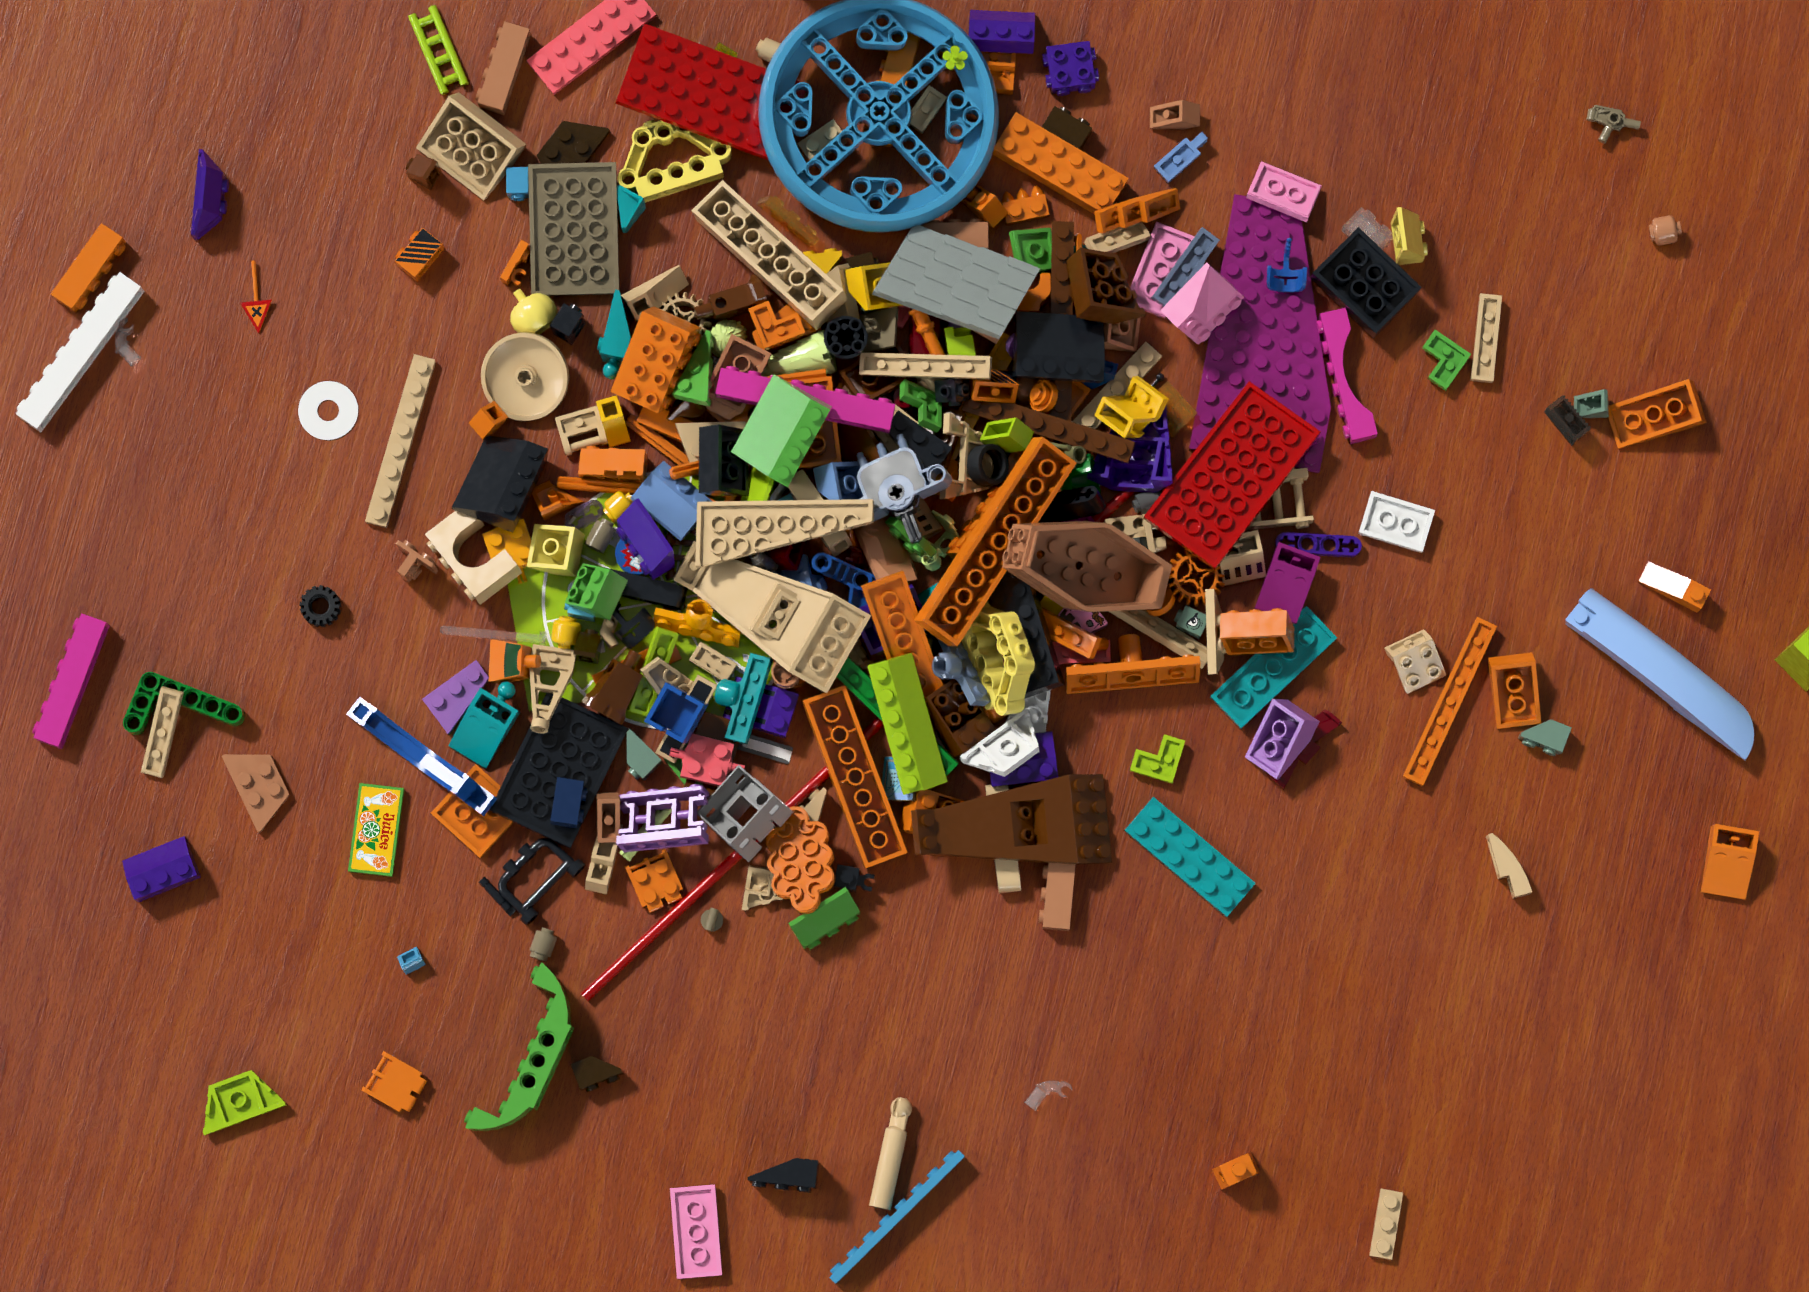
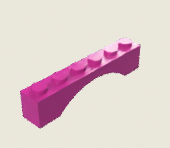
M1346 308L1320 313L1316 324L1319 334L1322 333L1324 339L1321 342L1323 354H1327L1329 363H1326L1329 376L1333 375L1334 384H1332L1333 394L1335 397L1338 396L1340 405H1337L1340 418H1344L1345 426H1342L1345 439L1349 438L1350 444L1375 439L1378 433L1373 413L1366 409L1354 396L1344 374L1343 350L1351 330Z

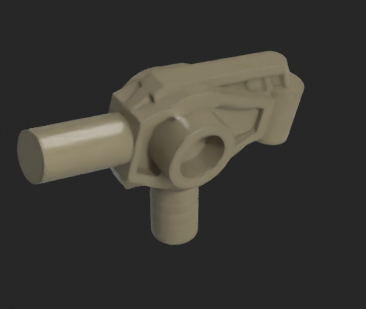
M1594 105L1592 109H1588L1586 118L1587 121L1597 122L1605 126L1598 139L1603 144H1606L1613 130L1620 131L1623 126L1639 130L1641 121L1625 118L1626 115L1623 114L1622 110Z

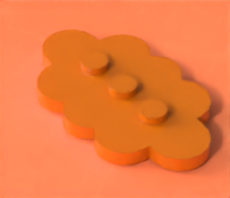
M792 806L790 809L794 813L781 827L771 830L766 837V845L771 852L767 860V866L774 875L771 883L774 893L782 899H791L792 906L797 912L810 914L818 909L820 905V893L829 891L835 883V874L830 868L834 860V854L827 845L830 835L827 827L819 821H810L808 813L803 808Z

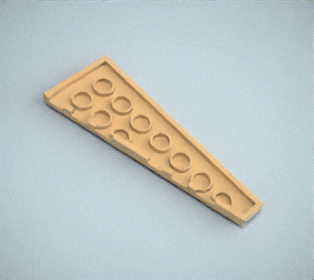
M874 500L697 502L695 566L702 568L874 523Z

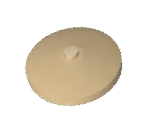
M520 332L502 338L490 348L482 364L481 384L490 403L495 401L508 418L519 421H531L548 415L562 402L568 389L569 370L562 352L552 341L535 333Z

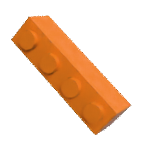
M101 223L51 292V296L75 313L78 309L81 310L86 305L90 292H94L100 285V278L111 270L115 257L120 256L125 250L126 241L124 238Z

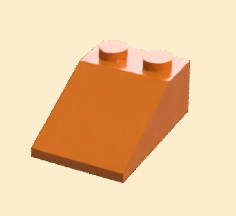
M1533 653L1488 658L1497 729L1541 724L1536 661Z

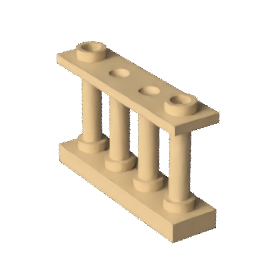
M1308 468L1293 469L1283 482H1290L1293 485L1297 517L1283 518L1279 487L1272 496L1275 520L1262 521L1260 512L1247 530L1294 525L1299 529L1307 528L1309 524H1312L1313 516H1305L1302 484L1308 479Z

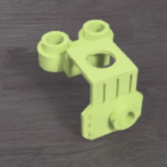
M932 510L931 512L937 521L946 530L934 544L929 542L937 550L936 554L932 558L924 555L921 557L915 552L913 554L909 552V555L913 561L922 562L926 569L935 571L941 566L940 556L945 558L946 552L949 547L941 548V543L946 539L952 540L955 537H959V534L956 532L955 522L947 514L943 516Z

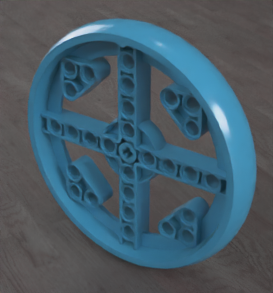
M840 0L817 10L805 18L781 42L770 60L761 84L758 118L762 143L768 160L785 188L801 204L821 218L834 224L859 231L882 233L911 229L914 226L926 224L951 210L970 193L985 172L994 151L999 128V105L994 79L985 58L967 33L949 17L932 7L914 0ZM883 18L887 20L888 25L882 27L876 21ZM858 29L856 43L859 47L863 49L897 51L904 48L908 37L907 32L927 41L935 48L893 85L885 81L866 83L828 41L843 33ZM862 33H869L872 39L864 41L860 35ZM898 34L903 38V41L899 43L894 42L891 36ZM820 45L824 47L825 52L818 54L813 48ZM952 46H958L960 48L959 53L965 51L968 54L967 60L963 61L965 67L962 70L956 69V66L954 67L964 92L954 90L948 96L946 102L945 137L951 144H959L962 141L963 144L956 159L947 169L909 129L912 116L909 101L946 69L945 64L947 61L939 59L937 54L945 51L950 52ZM811 58L849 98L846 109L849 126L810 161L806 162L797 147L793 134L802 137L807 135L810 130L812 88L805 82H799L796 85L795 82L803 66ZM831 61L839 63L840 68L833 70L828 64ZM929 66L933 72L927 75L922 72L921 68ZM850 77L854 79L855 84L848 86L843 82V79ZM912 80L916 83L917 87L909 89L905 82ZM804 90L808 96L802 99L796 95V92ZM866 93L870 100L863 102L858 98V95ZM897 95L901 101L899 103H892L889 97ZM959 98L962 101V105L954 106L951 103V99ZM787 104L792 108V111L784 113L780 107ZM883 111V115L875 116V112ZM974 114L977 117V121L969 122L966 119V115ZM802 120L807 126L804 129H798L795 126V122ZM861 123L866 124L869 130L860 132L857 125ZM896 125L900 131L893 134L888 130V127ZM957 128L961 131L962 135L954 137L951 135L950 130ZM849 138L853 144L846 147L842 145L841 140ZM911 141L915 147L912 150L904 148L903 143ZM865 142L876 146L892 144L930 186L915 194L899 198L902 192V184L897 179L857 177L852 182L851 195L835 189L822 179ZM832 152L837 158L834 161H828L825 158V154ZM926 157L929 160V164L923 166L919 164L918 159ZM817 167L821 173L814 176L810 174L809 169ZM941 173L944 176V180L942 182L934 180L933 174ZM862 184L866 187L867 191L858 193L855 190V186ZM894 186L897 189V193L894 195L887 193L886 187ZM877 200L881 203L882 207L873 209L870 206V202Z

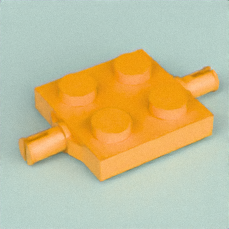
M519 520L513 533L499 527L483 533L482 535L490 558L492 559L505 549L522 571L517 576L518 584L527 582L528 580L523 569L527 567L532 539L525 520Z

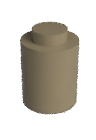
M604 518L601 521L596 520L584 544L604 554L616 531L613 528L614 524Z

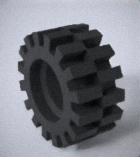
M319 585V587L313 586L311 590L307 589L305 591L306 594L302 595V601L299 606L301 607V614L306 621L316 627H325V625L330 626L333 624L332 622L336 621L338 614L340 615L341 603L337 594L331 588H326L322 585ZM318 598H324L329 603L327 612L321 615L314 613L312 610V604Z

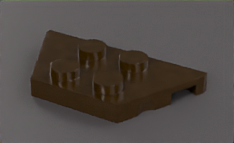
M562 121L539 151L537 158L541 164L587 163L608 136L610 130L605 127Z

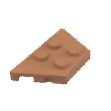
M224 754L222 755L224 763L257 832L261 833L270 819L278 812L281 805L290 797V793L271 755Z

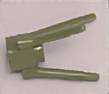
M1050 442L1058 449H1062L1063 453L1077 462L1076 464L1085 461L1086 449L1082 446Z

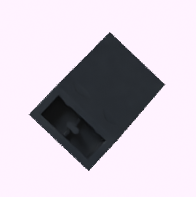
M794 1158L751 1175L747 1180L752 1182L753 1187L766 1188V1184H775V1189L788 1190L789 1186L797 1187L799 1192L811 1193V1189H816L819 1161Z

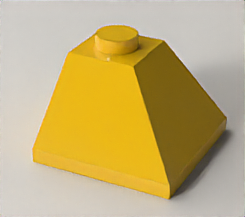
M891 262L845 270L848 291L865 311L901 306L898 303L872 295Z

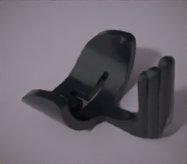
M618 601L612 615L622 627L614 634L630 650L654 629L655 622L645 608H642L630 621H626L619 612L621 604ZM638 622L640 623V625L633 630V633L636 636H634L632 633H629L626 637L623 636Z

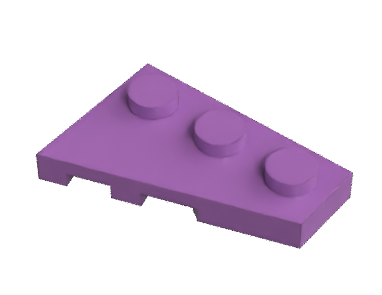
M475 660L422 699L448 735H450L454 726L463 717L480 688L483 689L489 677L477 660Z

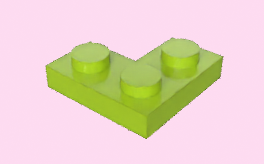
M1164 734L1158 755L1136 749L1130 771L1172 784L1185 740Z

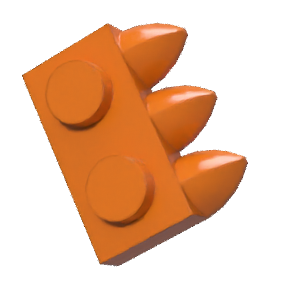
M1037 185L1034 186L1031 197L1022 188L1017 193V200L1009 192L1006 191L1004 193L1002 205L1008 211V214L1005 216L1006 225L1049 217L1046 196Z

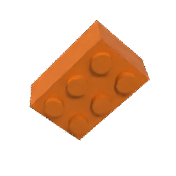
M1275 608L1271 611L1253 609L1249 612L1231 610L1227 613H1221L1220 639L1228 655L1294 652V626L1287 610Z

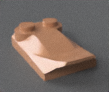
M731 334L712 373V388L709 389L711 405L710 407L706 406V409L728 420L742 414L747 404L716 397L715 392L721 368L726 369L727 366L739 368V372L748 373L751 370L760 372L762 375L772 354Z
M889 513L872 524L853 528L876 580L902 570L907 582L918 580L909 552L903 547L904 542L900 538L897 539L888 531L890 528L885 523L890 516L896 518L894 514Z

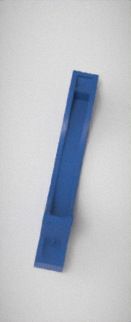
M361 697L357 699L346 715L482 816H485L497 800L494 795L477 784L471 777L438 756Z

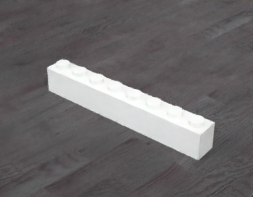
M121 272L110 279L107 285L108 289L104 294H99L95 300L96 305L91 311H87L83 316V323L78 329L75 328L71 332L69 342L65 347L62 346L56 353L57 358L53 364L47 365L43 371L44 376L39 382H35L31 387V394L26 400L23 399L19 403L16 415L39 432L43 431L144 293L141 286Z

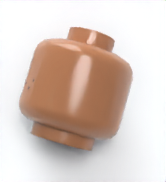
M1672 215L1654 218L1652 224L1649 225L1651 241H1655L1659 246L1677 242L1678 235L1682 234L1680 221L1675 222V218Z

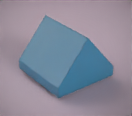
M418 947L397 957L406 975L426 965Z

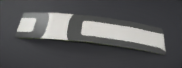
M750 735L748 745L739 743L738 746L739 750L785 764H789L793 747L754 735Z

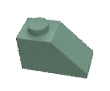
M629 729L627 731V764L630 767L628 772L636 780L641 778L645 781L663 762Z

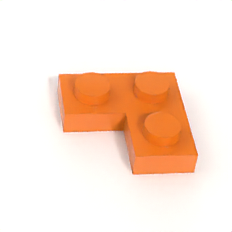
M769 301L748 309L764 350L806 335L798 313L776 320Z

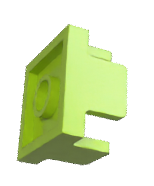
M953 327L944 328L947 355L976 356L971 329L965 327L953 329Z

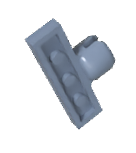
M1201 227L1151 298L1164 307L1204 266L1205 260L1217 245L1219 239Z
M937 638L944 653H939V656L934 657L932 662L933 673L940 679L957 680L970 706H986L990 702L986 688L982 685L977 671L973 667L962 643L960 642L958 646H947Z

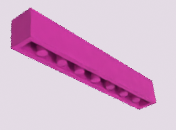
M727 366L726 369L721 368L715 392L716 397L755 406L758 404L773 376L770 375V378L763 377L760 372L751 370L748 373L739 372L740 369L733 366ZM800 380L789 382L832 406L825 420L890 434L895 411V404L891 403L892 400L886 398L873 400L870 399L869 395L857 393V396L849 395L848 391L843 389L830 391L826 390V386L813 384V387L804 385L805 382Z

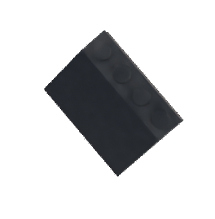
M1359 227L1311 276V280L1339 307L1346 308L1347 314L1373 339L1422 288Z
M1015 312L1012 378L1101 383L1104 381L1105 347L1103 322L1080 319L1076 315Z
M497 436L486 437L453 503L452 509L513 533L545 467L548 448L526 440Z

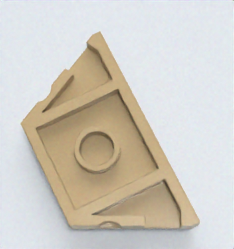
M1205 589L1208 675L1218 674L1224 661V653L1227 652L1220 639V615L1222 611L1215 589Z

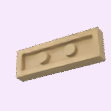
M1139 222L1127 228L1118 227L1103 234L1098 233L1087 237L1084 244L1088 249L1115 253L1148 241L1151 235L1143 222Z
M1380 1189L1369 1256L1392 1260L1403 1192Z

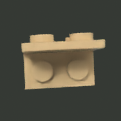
M1424 629L1384 648L1387 656L1394 662L1407 694L1446 676L1433 638Z

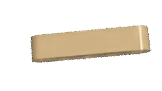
M985 785L986 796L1008 790V785L994 787ZM994 859L999 893L1021 891L1018 861Z

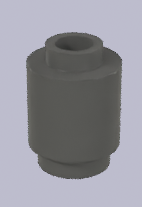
M1162 490L1157 493L1141 492L1134 495L1135 500L1132 501L1135 512H1140L1141 515L1146 514L1161 495Z

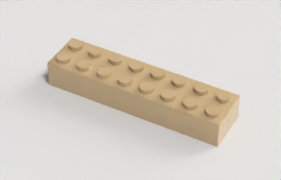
M723 180L691 210L696 221L816 330L848 300L840 286Z

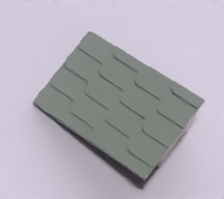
M917 225L908 232L872 295L971 329L997 344L1040 268L1011 256L1006 257L984 247H977L950 235H943Z

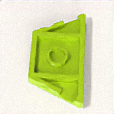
M254 1071L244 1072L209 1085L203 1134L206 1136L284 1107L287 1104Z

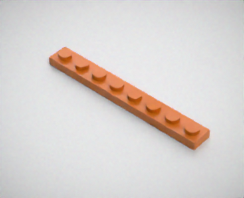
M1476 617L1402 776L1403 778L1420 786L1424 785L1497 628L1496 625Z

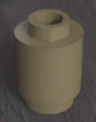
M543 927L541 931L536 930L530 947V957L547 962L548 957H551L557 937L553 936L554 931Z

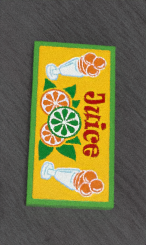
M359 783L348 872L393 877L404 788Z

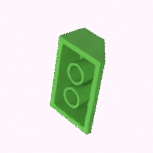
M845 887L822 901L818 909L813 913L802 914L789 922V926L803 949L808 947L811 950L821 944L820 939L827 935L830 938L840 931L839 927L846 923L849 926L859 919L858 915L861 913Z

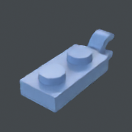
M1203 132L1197 135L1191 142L1186 137L1156 163L1154 169L1167 183H1170L1201 155L1198 148L1202 147L1208 138Z

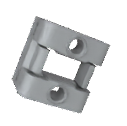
M740 765L732 771L708 798V805H702L697 811V815L748 862L762 848L756 842V839L761 843L775 827L772 823L773 821L781 827L794 813ZM742 774H743L745 777H744V778L739 782V784L737 785L735 782H736V781L742 776ZM753 805L758 811L743 827L737 820ZM714 808L715 811L707 818L706 815Z

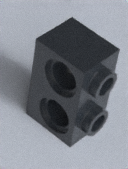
M564 303L550 325L553 335L573 345L586 324L584 315L581 313L582 310L573 304L568 306Z

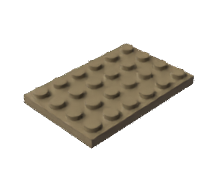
M616 162L528 164L531 294L542 293L547 296L614 294L615 289L619 290Z

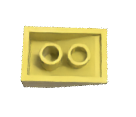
M1398 207L1391 221L1396 263L1398 265L1421 263L1425 255L1428 254L1427 244L1422 241V234H1425L1424 222L1420 221L1418 214Z

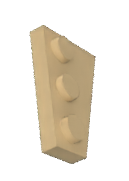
M746 422L675 423L690 463L699 461V427L719 424L744 429Z
M656 657L640 669L657 695H659L665 682L671 683L687 693L693 684L692 680L659 657Z

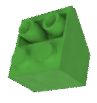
M583 563L572 588L568 592L565 603L595 617L610 620L628 580L611 569Z

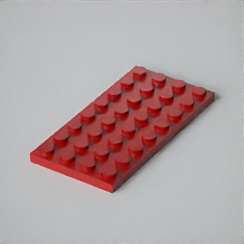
M644 23L615 104L768 160L762 143L758 118L759 96L766 69ZM799 90L796 92V95L803 99L806 91ZM787 104L780 107L784 113L792 111V108Z
M1249 381L1175 475L1173 483L1165 488L1143 519L1216 570L1315 442L1321 431Z

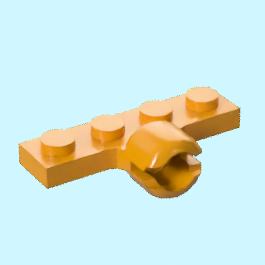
M700 599L690 602L687 605L685 614L657 607L654 612V628L658 626L683 636L696 637L704 641H712L725 646L739 648L742 633L732 625L714 621L712 619L713 609L707 601Z

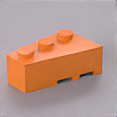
M587 446L586 448H581L578 475L580 478L643 483L647 476L648 456L645 449H600L597 446Z

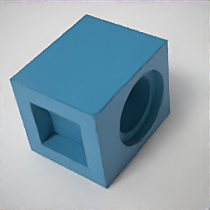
M506 167V193L508 198H512L513 201H524L525 198H529L528 167Z

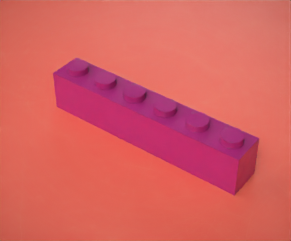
M82 613L80 618L75 619L72 628L74 634L72 639L69 638L66 642L64 650L67 652L64 659H61L58 663L56 680H52L49 686L50 696L48 701L45 700L41 707V713L43 714L40 722L37 721L33 728V734H35L33 738L37 741L63 749L110 625L107 622Z

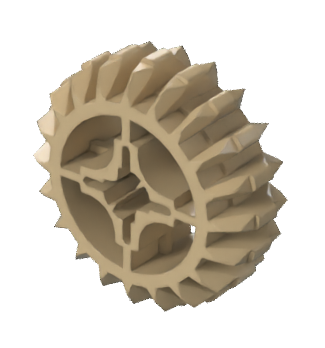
M687 292L683 293V298H680L679 294L675 293V299L672 300L670 296H667L668 304L662 302L661 307L664 311L669 313L672 310L675 316L678 317L679 314L680 318L693 323L696 321L695 312H682L678 306H688L694 309V307L702 305L703 300L699 299L695 303L696 295L693 294L688 299ZM712 316L701 319L699 326L701 327L699 332L701 338L703 337L702 334L708 330L706 328L712 327V322L706 321L711 319Z

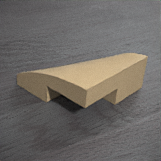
M749 865L742 910L746 911L751 907L769 904L774 900H782L772 889L771 883L774 875L768 868Z

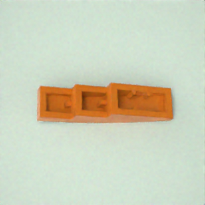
M1173 188L1147 194L1094 211L1097 232L1103 234L1118 227L1127 228L1139 222L1148 223L1180 210L1178 189Z
M645 407L642 408L636 421L637 423L677 440L681 444L682 442L675 423H694L683 417H677L668 421L666 418L669 411L664 410L656 413Z

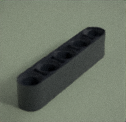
M611 569L628 580L621 597L683 610L688 591L687 587Z

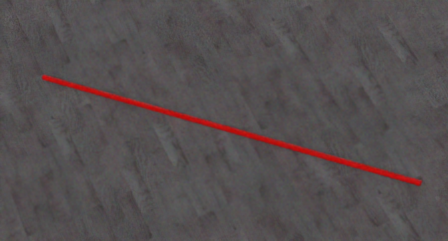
M1120 491L1106 504L1103 512L1092 517L1093 520L1103 523L1135 492ZM878 717L862 731L866 742L884 727L883 722ZM826 765L796 792L785 805L789 808L799 806L830 777ZM734 850L581 992V995L587 1001L593 998L743 857Z

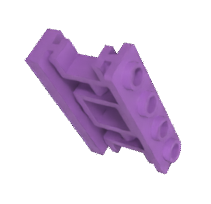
M692 784L685 788L673 786L666 790L649 789L647 792L628 791L626 794H620V810L624 814L630 813L629 828L618 830L620 836L616 838V845L623 852L708 844L707 824L704 821H697L698 806L708 805L707 798H709L710 793L704 786ZM689 800V810L681 811V803L679 801ZM647 805L645 815H639L638 806ZM672 809L671 824L655 825L656 810ZM688 819L689 828L680 829V820ZM646 823L647 833L638 834V824Z

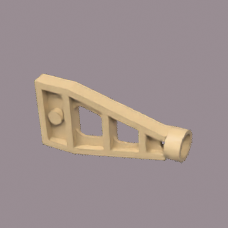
M533 644L531 655H540L541 666L539 668H529L533 714L530 729L533 732L540 734L548 732L549 722L574 672L576 662L573 655L574 650ZM540 671L560 672V677L554 686L544 685L540 682ZM539 692L553 694L549 706L538 704Z

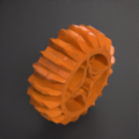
M1184 549L1185 557L1177 553L1176 557L1179 561L1175 559L1170 560L1171 565L1174 567L1171 568L1170 573L1172 575L1169 576L1168 580L1172 582L1167 587L1170 589L1175 588L1172 591L1175 596L1178 593L1180 594L1177 600L1179 603L1183 598H1186V606L1190 605L1191 600L1194 601V607H1198L1199 600L1205 606L1206 596L1202 581L1208 578V576L1213 575L1214 581L1210 589H1215L1216 595H1220L1221 591L1216 587H1224L1225 583L1219 580L1224 578L1225 575L1218 573L1220 572V566L1216 570L1210 566V569H1199L1193 560L1203 561ZM1184 563H1187L1188 574L1181 579H1177L1179 568ZM1192 571L1196 575H1202V577H1199V583L1195 579H1189V577H1192ZM1191 585L1198 594L1189 593L1181 586Z

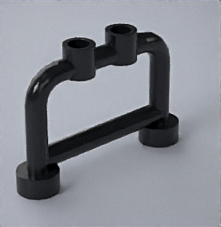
M548 838L538 839L531 846L528 843L524 844L518 851L521 856L516 861L510 859L503 866L502 869L505 872L499 879L498 889L500 894L522 915L520 920L526 926L532 923L539 913L533 906L566 872L574 878L586 866L580 859L575 861L555 841ZM548 847L563 863L524 903H521L508 890L507 883L536 855L540 848Z

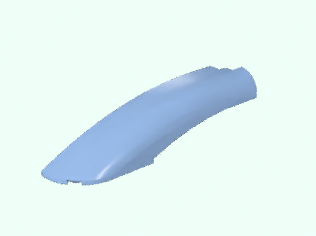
M1592 588L1589 589L1579 599L1577 606L1565 619V624L1637 677L1672 706L1675 711L1746 761L1753 747L1754 727L1745 707L1668 643Z

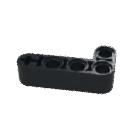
M1095 486L1061 491L1056 494L1038 523L1063 522L1098 515L1106 508V502Z

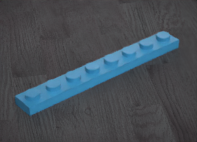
M959 1150L956 1153L953 1151L949 1152L943 1158L945 1164L940 1169L935 1166L926 1175L929 1179L923 1185L919 1182L910 1191L913 1195L907 1201L903 1198L894 1207L897 1211L891 1217L887 1214L878 1223L881 1227L875 1233L871 1230L862 1238L865 1243L859 1249L854 1246L846 1254L848 1259L843 1264L838 1262L830 1270L832 1275L829 1278L837 1284L965 1156Z

